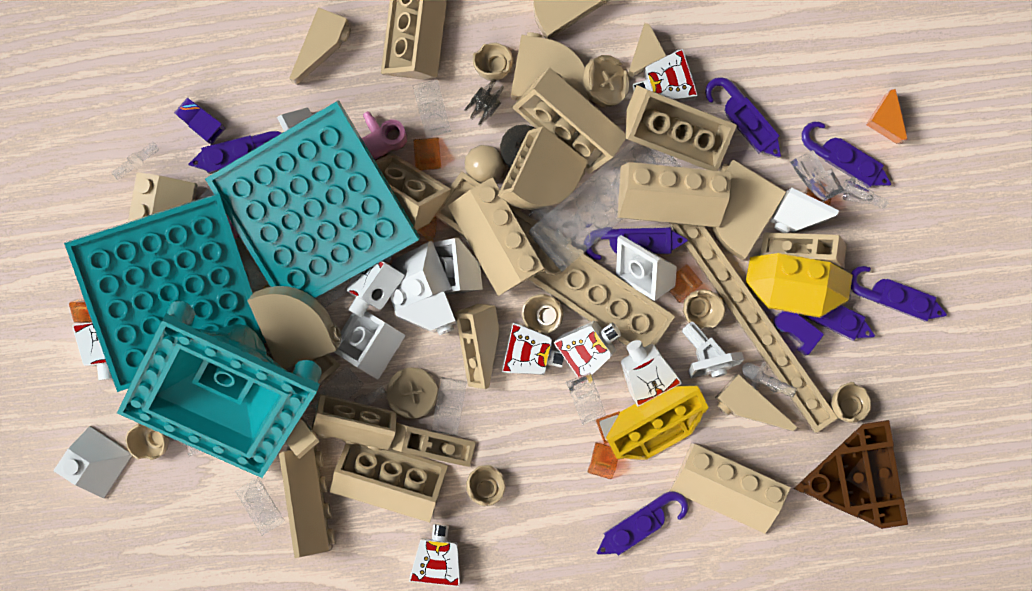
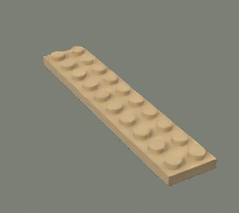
M461 171L450 187L451 192L435 214V217L464 236L448 205L480 183ZM507 202L544 267L543 272L532 277L529 281L588 321H596L601 329L614 323L621 333V336L616 340L626 347L635 340H640L644 347L650 344L656 346L675 318L673 314Z

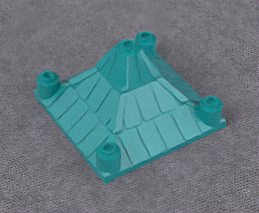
M176 301L171 303L126 392L117 414L263 478L317 393L320 385L318 382L322 374L321 368L311 360H302L295 365L293 373H290L266 355L267 352L262 341L249 326L235 324L217 330V332L193 328L191 325L195 318L194 309L186 302Z

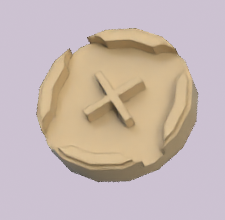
M601 55L590 60L583 74L584 87L588 96L594 103L602 107H611L619 104L621 100L625 99L629 90L627 71H623V68L620 66L623 64L611 55Z
M405 368L391 377L387 385V400L389 406L397 415L404 418L417 419L427 415L434 408L438 399V387L434 378L428 372L420 368Z

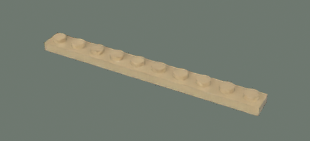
M669 223L675 233L688 239L684 246L814 433L819 432L837 419L835 413L706 228L697 225Z

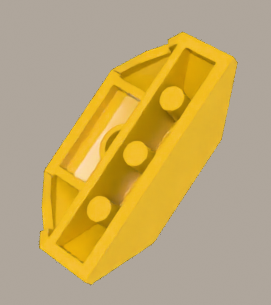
M776 253L750 257L745 283L752 288L769 309L821 318L849 300L852 274L831 262Z
M676 386L640 406H637L635 403L621 411L606 439L617 459L647 460L691 435L700 422L703 413H706L709 407L698 386Z

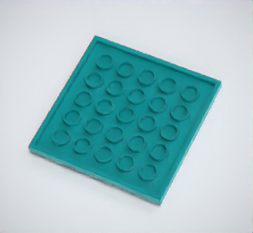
M339 100L205 178L213 193L220 194L228 218L271 287H292L316 298L420 239L419 234Z
M219 193L64 242L117 392L129 388L169 305L176 301L186 302L194 309L195 318L191 325L193 328L217 332V330L230 325H247L256 332L263 344L266 343L247 301L253 293Z

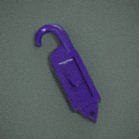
M718 77L711 80L705 90L708 101L710 103L714 101L712 97L713 88L722 86L731 96L724 110L729 120L737 125L736 128L758 154L762 152L780 158L779 134L750 100L729 79Z
M813 121L804 127L802 131L804 146L823 158L825 162L868 188L871 186L891 185L883 170V164L843 139L832 138L823 146L810 138L811 130L816 127L825 128L826 125L824 123Z
M269 131L202 147V151L188 165L205 170L208 174L215 173L282 134V132Z
M671 228L598 229L587 235L584 241V249L590 258L601 260L602 256L593 252L592 243L595 240L609 239L612 250L617 254L618 237L622 235L655 254H672V250L686 243L688 239L673 232ZM679 238L683 239L682 243L678 242Z
M859 266L851 272V289L860 297L927 322L928 319L947 316L936 302V297L890 279L877 281L871 290L859 285L857 282L858 275L861 272H870V267Z
M842 305L821 318L803 315L807 319L851 341L859 338L875 337L865 322L866 317Z
M674 491L662 494L604 532L605 536L596 553L598 555L617 554L619 556L661 528L665 521L662 507L671 501H678L681 504L682 510L677 518L678 520L683 519L688 512L687 499L682 494ZM602 547L605 548L604 552H601Z

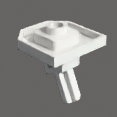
M690 322L683 328L682 333L697 349L698 362H694L690 366L688 371L690 379L710 374L712 378L726 375L727 370L731 367L742 364L744 360L742 352L725 354L712 338L708 339L694 322Z

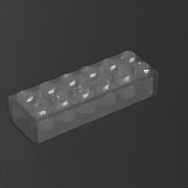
M632 141L536 223L528 234L563 272L623 220L622 218H617L621 166L628 162L682 167L673 156Z

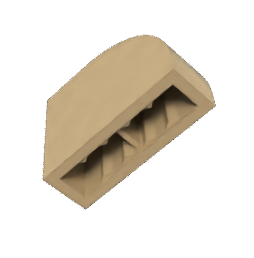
M533 0L534 16L538 28L545 39H551L610 0Z
M528 32L527 35L521 34L511 100L518 101L535 80L548 68H551L589 101L583 80L585 67L571 49L557 41L542 38V35L538 33Z
M543 126L529 130L498 196L515 207L527 210L560 203L569 197L579 181L584 177V169L588 160Z
M732 160L729 165L724 163L719 170L731 172L730 199L720 227H712V230L718 241L727 251L744 260L786 192L735 160Z
M286 286L268 287L254 292L247 300L275 362L284 369L296 365L299 361L311 360L334 352L341 343L340 330L337 326L333 325L325 308L314 297L302 290Z

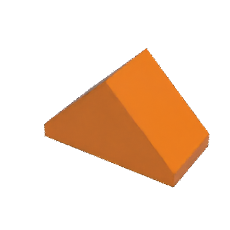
M893 89L884 95L866 125L892 142L899 144L907 140L896 89Z

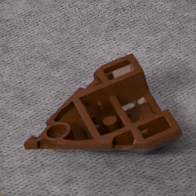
M889 420L862 424L793 488L881 529L908 525Z

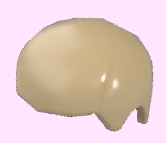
M497 42L483 44L477 52L473 53V66L480 77L488 81H497L504 78L510 72L513 66L512 53L506 46Z
M479 145L471 149L465 157L466 173L480 184L492 177L497 183L505 174L504 159L499 151L492 146Z
M696 290L691 292L684 300L683 313L686 321L689 323L694 322L699 329L714 328L724 318L726 308L723 300L710 290Z
M538 294L530 297L524 303L521 315L527 328L540 334H547L556 331L562 324L564 312L560 302L546 294Z
M849 382L841 385L835 391L831 406L833 412L840 420L854 424L867 417L871 411V399L866 388L856 385L855 382Z
M138 423L127 432L125 442L127 450L134 458L138 460L145 458L154 460L168 450L169 437Z
M491 465L478 466L469 474L466 481L468 496L472 501L484 507L496 504L503 498L506 489L503 474Z

